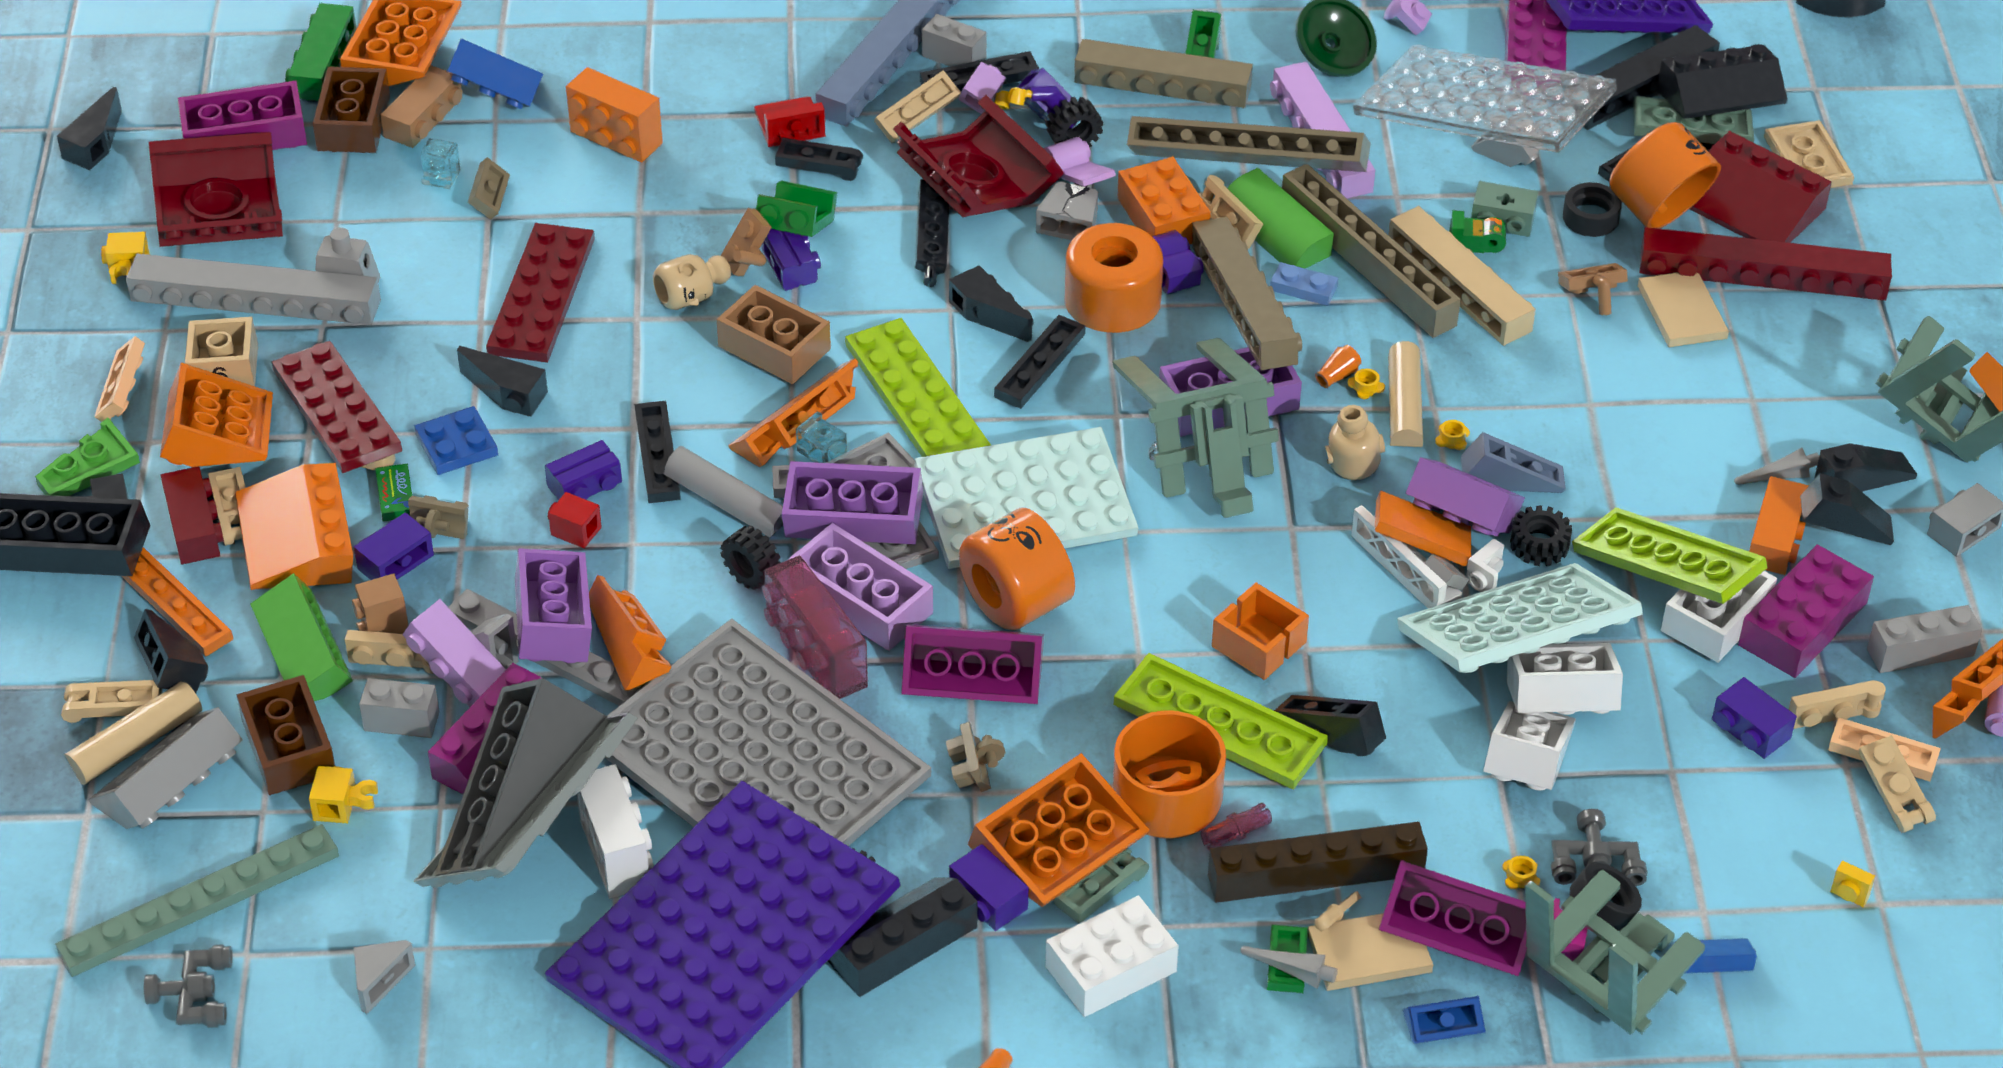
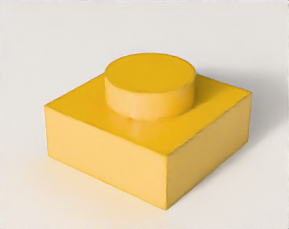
M1842 860L1836 870L1830 892L1846 901H1851L1864 907L1870 897L1875 875Z

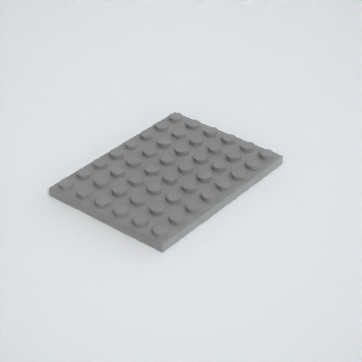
M732 618L672 664L668 673L653 679L607 715L608 717L629 712L638 719L611 757L606 759L612 764H616L617 768L693 827L741 781H744L849 846L931 776L932 767Z

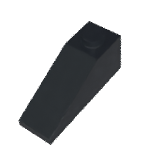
M459 346L457 349L461 374L502 409L532 417L548 393L545 369Z
M1849 443L1821 450L1814 476L1816 478L1821 473L1847 480L1860 491H1866L1916 479L1917 473L1902 452Z
M1819 473L1801 494L1803 522L1887 545H1892L1894 542L1891 516L1850 481Z
M145 609L134 639L157 688L170 689L179 682H185L197 693L200 683L205 681L208 674V664L200 649L152 610Z
M1291 695L1274 710L1327 735V746L1338 752L1366 756L1373 753L1375 748L1386 739L1378 703L1375 701Z

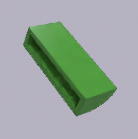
M1259 168L1241 175L1228 186L1227 189L1263 223L1255 241L1279 262L1306 269L1332 256L1334 233Z
M294 573L250 603L283 680L304 675L314 701L325 699L335 694L353 681L312 589Z

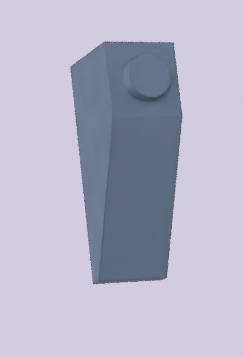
M1484 432L1461 455L1463 472L1509 491L1562 493L1566 489L1562 465Z

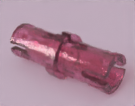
M1261 802L1239 814L1234 812L1227 815L1226 820L1201 830L1200 836L1204 846L1207 845V849L1210 851V848L1220 847L1234 839L1240 841L1246 838L1247 833L1270 824L1272 816L1270 810Z

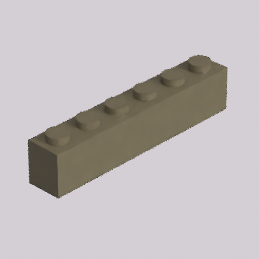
M1082 39L1075 58L1074 83L1245 108L1251 89L1253 64Z

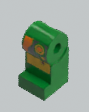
M1452 210L1449 232L1467 249L1476 253H1497L1505 248L1506 224L1503 220L1496 217H1488L1486 219L1464 218V211Z

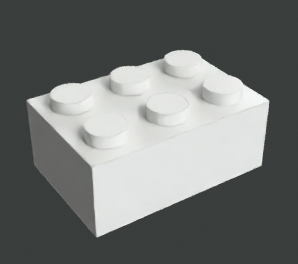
M1763 571L1724 604L1679 589L1666 603L1661 631L1719 663L1739 641L1744 618L1776 586L1777 577Z
M1611 643L1548 644L1540 647L1534 653H1520L1508 659L1507 685L1517 713L1536 716L1542 712H1557L1563 715H1570L1580 711L1605 714L1610 711L1621 710L1623 672Z
M616 764L596 769L583 789L577 793L580 822L609 899L625 895L654 866L651 854L647 851L652 849L647 828L642 830L639 823H642L638 804L637 802H630L629 797H632L628 778L626 776L620 777Z
M1139 895L1046 940L1045 967L1083 1017L1177 972L1178 944Z

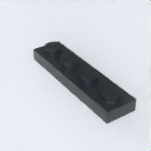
M1031 51L920 72L921 85L944 70L960 92H962L964 86L981 62L996 67L1006 77L1003 84L1023 81L1032 70L1039 69Z
M1058 315L996 385L994 397L1021 409L1084 337L1086 325Z
M666 401L634 404L648 503L681 500L679 483L664 475L666 463L674 452Z

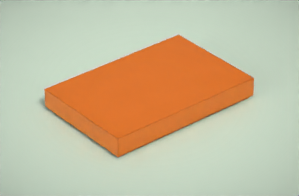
M1380 491L1376 499V532L1459 565L1467 566L1468 559L1471 557L1470 525L1453 521L1442 516V514Z

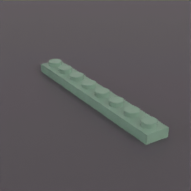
M323 824L57 942L55 943L57 951L71 977H74L339 857L338 848Z

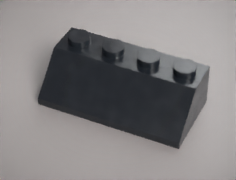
M1754 44L1750 47L1727 48L1723 51H1704L1700 54L1688 56L1677 55L1674 58L1662 59L1656 90L1684 119L1787 103L1788 98L1779 59L1765 45Z
M933 878L876 911L828 962L853 991L861 997L977 928V900L956 878Z

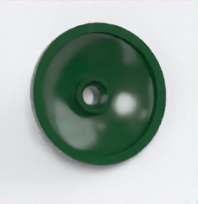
M1312 0L1302 9L1296 20L1295 35L1302 54L1315 68L1326 74L1337 77L1356 75L1362 72L1375 56L1377 38L1374 27L1367 15L1348 0Z

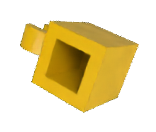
M145 232L108 233L107 244L101 248V257L103 264H108L112 284H116L119 276L128 275L136 254L150 255Z
M318 766L309 795L313 821L348 823L353 806L362 809H373L375 806L373 796H366V794H378L377 782L364 780L356 785L352 768Z

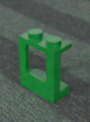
M780 180L776 184L775 197L761 194L757 196L756 210L772 227L771 229L813 237L834 221L837 192Z

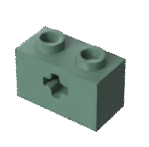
M1479 181L1471 218H1500L1506 224V233L1530 237L1539 191Z

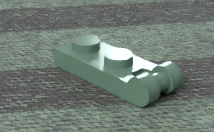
M1127 848L1056 897L1053 903L1079 924L1134 880H1141L1148 872L1149 864L1140 857L1134 858L1131 855V850Z

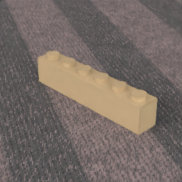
M1417 206L1390 219L1388 235L1461 299L1460 307L1503 346L1532 332L1536 310L1532 304L1520 296L1510 284L1503 281L1489 266H1486L1470 249H1467L1451 232L1443 228L1433 216L1426 213L1420 206Z

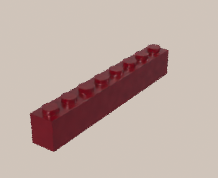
M1644 227L1639 274L1664 275L1679 273L1684 276H1694L1696 273H1699L1703 281L1886 301L1892 279V260L1890 253Z

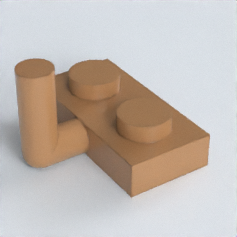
M747 208L721 254L728 261L733 275L743 277L750 265L763 266L766 263V257L759 248L772 227L756 209Z
M1617 263L1558 272L1559 285L1569 290L1570 293H1585L1588 291V288L1598 287L1599 315L1612 314L1610 289L1617 287V283L1628 282L1627 269Z

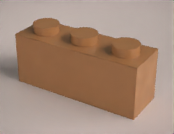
M430 65L425 77L413 81L380 114L384 138L414 148L438 122L444 119L445 115L455 105L460 103L463 95L461 84L451 80L452 74L446 70Z

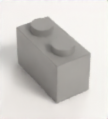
M936 14L922 29V56L947 66L986 60L987 32Z
M1976 483L1966 491H1959L1946 504H1939L1933 509L1929 516L1931 521L1927 535L1957 557L2001 528L2003 502Z
M368 678L359 703L364 731L432 738L439 716L436 687L430 684Z

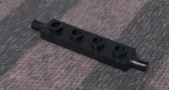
M920 179L918 187L915 269L924 272V285L928 286L930 279V287L936 285V274L945 273L947 266L949 204L924 179Z

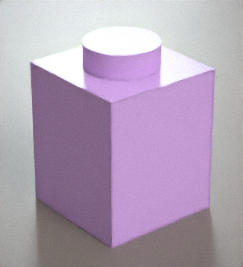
M981 62L964 86L958 100L982 114L984 111L977 102L985 95L993 101L1006 77L996 67Z

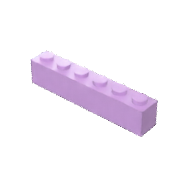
M1307 62L1274 69L1273 81L1270 82L1271 94L1281 104L1282 112L1285 116L1289 117L1293 128L1351 132ZM1369 159L1367 172L1318 169L1323 172L1327 182L1346 198L1373 193L1375 168Z

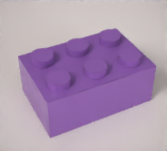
M1422 457L1419 459L1405 493L1415 498L1413 501L1415 505L1440 512V509H1443L1442 516L1459 523L1469 524L1471 521L1474 523L1472 529L1497 537L1500 532L1511 533L1513 520L1520 512L1525 499L1521 495L1447 464Z

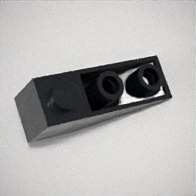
M113 86L57 135L62 159L91 170L109 154L122 112L116 87Z
M980 265L949 279V303L966 320L1027 342L1032 340V326L1034 322L1030 312L1027 309H1023L1015 301L1012 294L1006 292L997 283L994 276L988 274Z

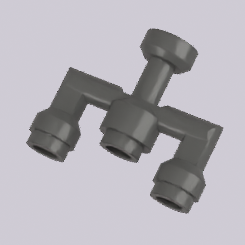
M1586 809L1577 815L1578 829L1586 833L1587 841H1551L1554 861L1551 863V873L1558 884H1570L1576 879V863L1570 858V854L1582 855L1585 867L1588 864L1597 862L1611 865V855L1623 856L1622 873L1635 886L1642 885L1647 880L1646 863L1641 860L1638 842H1602L1600 831L1605 827L1606 820L1601 810Z
M221 944L213 945L208 950L184 951L181 973L183 980L161 981L156 974L145 975V1003L157 1004L161 996L180 995L176 1017L177 1025L204 1024L208 1028L226 1025V1003L214 1001L207 1002L202 1007H193V1002L207 1001L208 997L215 996L214 975H207L206 972H197V967H210L215 971L232 968V947Z

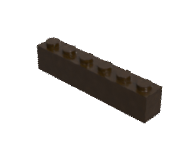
M1419 821L1210 848L1208 878L1215 903L1395 880L1401 861L1425 868L1428 847Z

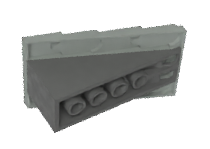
M544 678L502 687L446 844L413 882L422 887L431 886L438 888L446 883L460 884L470 879L480 881L488 876L500 878L509 874L517 866L538 835L544 836L570 797L583 789L604 757H611L638 718L629 712L607 717Z

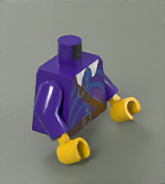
M1044 68L1032 70L1017 87L1011 88L1010 91H999L996 94L994 103L1004 110L1010 108V103L1021 106L1027 105L1046 122V120H1050L1048 118L1049 112L1055 113L1053 107L1056 105L1061 107L1063 105L1061 101L1065 99L1069 103L1072 96ZM1075 122L1074 124H1072V125L1068 128V130H1069V129H1072V128L1077 124V122Z

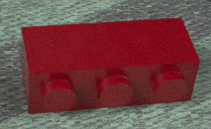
M199 466L160 474L181 565L221 556L218 543L224 542L220 522L213 524V520L219 518L215 500L208 501L207 499L213 497L209 477L202 479Z

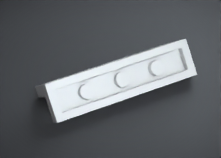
M1361 505L1354 509L1351 537L1427 608L1462 598V592L1451 586L1447 588V584L1425 564L1427 559L1413 546L1376 532L1375 515L1373 516L1364 506Z

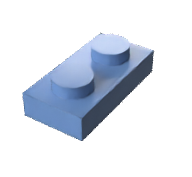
M1280 262L1270 281V286H1272L1274 292L1328 306L1338 287V277Z

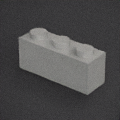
M1969 605L1874 621L1867 650L1879 673L1968 658L1975 655L1982 628Z

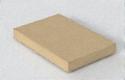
M1820 120L1765 129L1764 138L1773 153L1832 181L1831 188L1853 185V173Z
M1672 273L1639 278L1638 288L1668 347L1728 338L1729 330L1699 273H1696L1694 276Z
M1384 913L1336 921L1323 931L1318 930L1315 925L1308 926L1307 935L1314 954H1324L1325 965L1338 969L1334 983L1323 980L1327 991L1432 973L1433 962L1426 945L1379 930Z

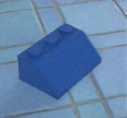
M462 38L457 45L447 70L448 73L452 74L451 80L467 86L468 82L480 86L479 92L493 98L496 93L507 98L505 103L521 110L523 105L530 107L543 76L541 72Z

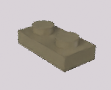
M488 157L479 164L468 203L490 220L499 213L510 174Z

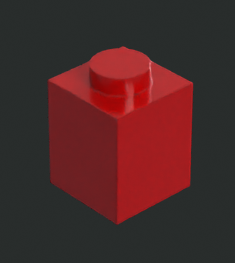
M565 492L558 502H554L549 508L547 518L550 524L551 536L585 549L602 528L600 506L576 495Z

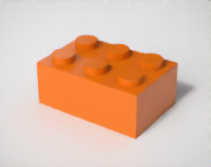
M586 67L566 85L570 132L641 163L663 143L659 97L589 67Z
M1174 157L1118 171L1117 199L1136 227L1146 231L1151 236L1176 230L1182 237L1188 240L1189 244H1192V222L1209 220L1211 212Z

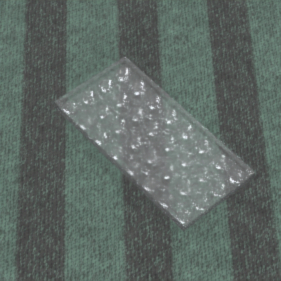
M1412 45L1353 104L1354 114L1559 153L1617 91V84L1615 79L1604 78L1600 75L1592 76L1575 71L1551 69L1547 66L1540 67L1523 62H1510L1500 60L1499 58L1475 56L1471 53L1464 54L1447 49Z

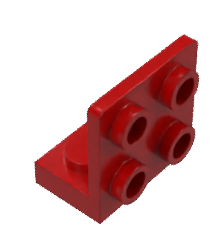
M810 96L754 107L755 115L768 147L779 146L782 138L805 141L826 137L824 106L822 102L813 103Z

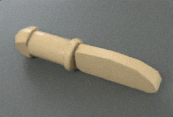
M1358 891L1349 895L1338 905L1331 904L1323 914L1314 920L1315 927L1323 931L1334 922L1340 921L1343 918V912L1362 898Z

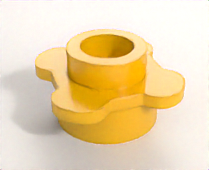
M1360 369L1347 382L1348 387L1353 388L1361 399H1368L1374 393H1382L1385 390V384L1379 382L1380 376L1373 369Z
M1447 420L1439 425L1438 431L1440 434L1435 438V443L1438 446L1456 450H1464L1467 447L1465 439L1470 435V430L1462 422Z
M1523 855L1506 860L1502 866L1503 871L1507 875L1505 880L1506 887L1512 890L1525 888L1530 881L1539 886L1540 878L1536 876L1537 863L1530 857Z

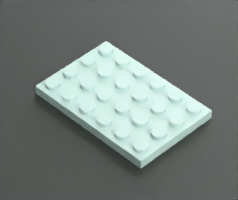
M1102 427L915 458L914 467L921 468L923 495L948 569L960 567L959 551L963 540L967 536L1022 507L1028 508L1040 515L1054 530L1064 548L1133 537L1138 534L1139 528Z
M1573 563L1397 618L1399 631L1458 672L1470 673L1476 671L1479 666L1488 663H1502L1507 661L1509 657L1520 653H1534L1542 646L1552 643H1565L1571 637L1580 634H1594L1600 631L1602 627L1612 624H1625L1631 618L1643 614L1640 601L1578 564Z

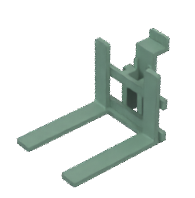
M1927 316L1922 320L1910 342L1904 338L1899 343L1896 350L1902 355L1891 374L1888 376L1886 373H1882L1875 384L1880 387L1878 393L1898 408L1895 414L1901 418L1900 423L1905 424L1912 419L1924 428L1920 434V438L1923 441L1928 439L1934 445L1941 442L1965 462L1971 460L1975 462L1981 454L2003 442V411L2000 412L1986 393L1980 398L1961 383L1967 372L1963 366L1971 362L1976 355L1963 343L1955 339L1930 355L1942 335L1944 327L1932 317ZM1963 403H1965L1974 412L1960 433L1951 423Z
M1220 338L1197 342V350L1233 382L1176 394L1137 356L1113 360V368L1152 405L1148 412L1150 422L1155 425L1158 454L1153 455L1155 467L1160 469L1162 494L1165 497L1184 494L1186 488L1183 463L1196 460L1200 467L1209 466L1213 498L1220 504L1221 515L1224 518L1252 512V493L1245 487L1242 457L1249 456L1250 473L1255 478L1274 472L1271 443L1278 442L1279 435L1276 427H1269L1267 398L1275 396L1273 383H1267V379ZM1223 408L1225 427L1214 429L1212 410ZM1191 415L1194 446L1181 448L1178 417Z
M1600 870L1575 898L1571 895L1561 905L1563 911L1555 920L1554 898L1533 881H1530L1525 886L1527 956L1567 986L1570 993L1578 994L1590 1003L1595 1012H1601L1630 1035L1635 1030L1643 1034L1651 1025V1020L1646 1015L1669 990L1676 995L1681 992L1687 984L1681 978L1682 975L1705 951V945L1690 933L1685 932L1659 961L1655 959L1651 954L1656 949L1662 952L1674 939L1675 934L1652 916L1645 915L1644 917L1639 912L1620 932L1596 915L1620 889V882L1604 870ZM1586 927L1597 936L1574 961H1571L1561 952ZM1593 975H1594L1596 978H1598L1600 981H1602L1604 984H1602V983L1599 982L1597 979H1595V978L1593 977Z

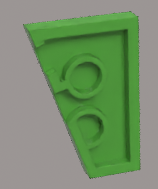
M107 417L100 423L101 429L92 436L86 434L79 440L80 446L70 454H62L35 476L37 486L45 495L71 496L90 487V479L115 475L139 464L138 453Z

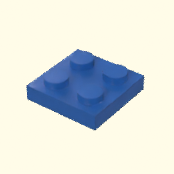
M475 406L414 425L415 434L437 475L498 456L497 445Z

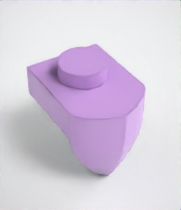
M1392 0L1384 13V18L1389 20L1397 16L1417 35L1424 30L1432 13L1419 0Z

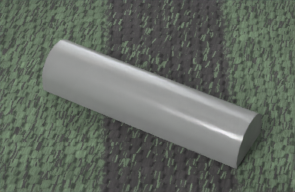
M683 446L675 449L669 457L664 470V475L749 526H753L754 529L758 528L769 538L783 526V506Z

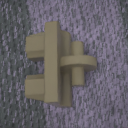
M427 495L423 498L417 496L409 498V516L431 532V538H435L438 534L465 539L468 526L469 505L460 501L455 503L437 500L436 497Z
M963 723L960 725L962 735L946 741L947 751L953 763L967 758L966 762L951 767L952 775L959 788L976 783L981 792L991 789L986 764L990 768L998 765V761L1005 755L1004 744L1000 740L992 739L991 735L983 736L981 741L979 737L973 735L971 723Z

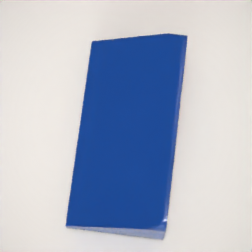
M1747 938L1699 940L1705 945V951L1685 973L1753 971L1757 959L1756 951Z
M1479 996L1410 1006L1403 1009L1404 1018L1413 1044L1486 1033Z

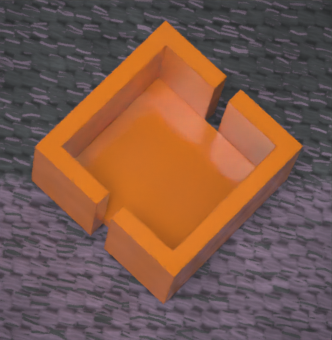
M1255 582L1237 598V604H1230L1213 619L1212 647L1265 680L1283 664L1284 657L1289 659L1307 642L1309 615Z

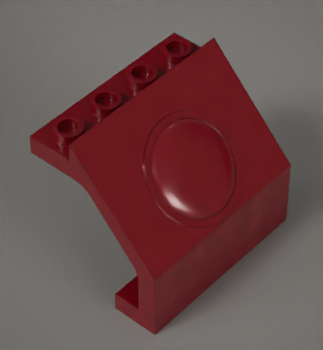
M987 95L977 102L984 112L965 130L959 133L921 140L915 134H912L902 121L893 128L900 138L896 143L901 148L896 153L962 217L1032 204L1065 173L1056 160Z
M271 132L148 141L159 247L283 236L282 213L279 207Z

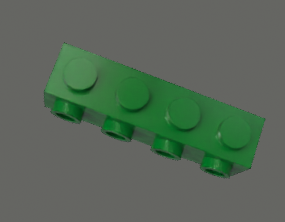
M319 3L315 14H311L309 28L307 32H303L301 46L299 50L294 52L293 64L291 68L286 70L285 82L297 80L300 99L319 101L327 68L341 66L340 58L356 31L353 6Z

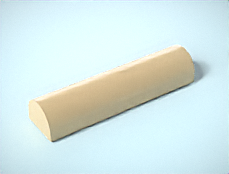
M1401 341L1391 346L1388 355L1390 446L1422 447L1423 421L1420 349L1412 342Z
M179 682L64 755L80 783L85 785L184 723L195 714L202 711L201 702L187 683Z

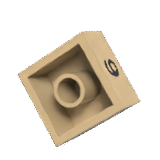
M253 317L189 321L185 364L255 386L258 341Z

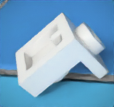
M1492 539L1468 559L1466 577L1469 581L1467 583L1475 590L1483 592L1497 587L1498 573L1504 563L1502 560L1504 545Z

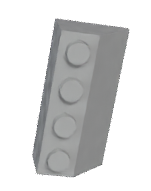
M219 707L195 714L88 800L94 807L124 828L129 829L140 826L143 829L159 817L157 811L165 804L170 807L185 796L182 790L192 783L195 786L205 780L211 774L208 769L216 762L220 765L236 754L234 747L243 739Z

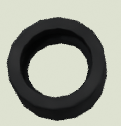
M1593 182L1577 184L1570 188L1565 195L1563 220L1568 228L1578 234L1591 237L1607 235L1614 231L1619 224L1622 201L1609 186ZM1582 205H1596L1605 209L1607 212L1602 214H1589L1581 211L1577 207Z
M1599 862L1588 864L1570 886V895L1575 898L1600 870L1606 871L1620 882V889L1610 899L1611 901H1608L1596 915L1616 930L1621 931L1641 909L1642 898L1633 882L1618 869Z

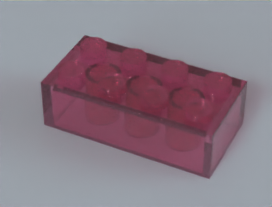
M799 555L764 570L765 585L762 586L763 594L766 598L764 616L771 627L775 626L780 632V637L785 647L792 648L795 652L800 667L803 670H808L816 682L839 699L867 688V641L803 558Z

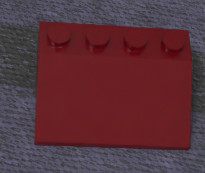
M1729 131L1709 151L1721 165V171L1709 190L1690 208L1695 213L1744 238L1791 243L1826 209L1832 181Z

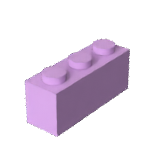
M441 599L415 618L403 633L410 649L415 653H420L429 663L431 671L438 678L444 679L453 689L456 698L469 707L506 670Z

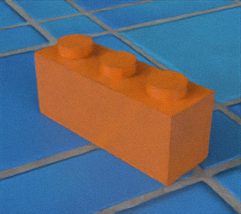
M1770 476L1749 552L1766 558L1768 567L1766 571L1785 575L1788 563H1796L1800 544H1796L1794 541L1802 540L1806 522L1800 521L1802 517L1800 496L1809 485Z

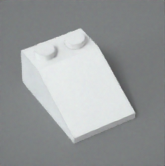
M1509 701L1492 732L1483 772L1490 773L1493 778L1500 781L1516 780L1523 782L1527 787L1534 790H1552L1576 718L1553 712H1542L1536 716L1517 713L1514 702Z

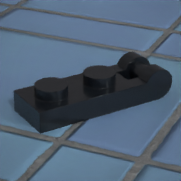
M782 138L775 155L776 166L836 174L847 181H852L856 178L858 167L863 160V153L855 148Z

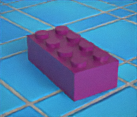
M1509 0L1505 36L1504 93L1562 97L1566 73L1567 28L1546 0Z
M297 80L178 97L183 139L271 132L272 150L307 145Z
M1817 544L1744 618L1738 646L1796 678L1867 604L1874 576Z

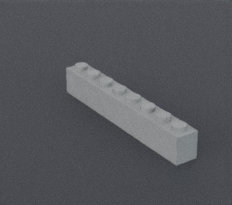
M136 254L126 277L130 299L135 302L372 325L381 301L377 277Z

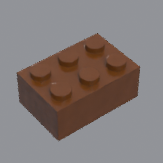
M327 68L313 120L317 151L377 152L382 131L380 114L388 107L390 99L386 69Z
M304 675L236 694L242 723L269 795L312 783L318 766H335L332 747Z

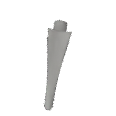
M1800 448L1773 463L1735 478L1734 482L1740 485L1769 480L1770 476L1781 479L1810 477L1809 468L1817 466L1819 455L1818 453L1805 455L1803 448Z
M1243 946L1240 949L1243 955L1276 967L1317 989L1321 979L1334 983L1337 977L1338 969L1325 965L1324 954L1279 952Z

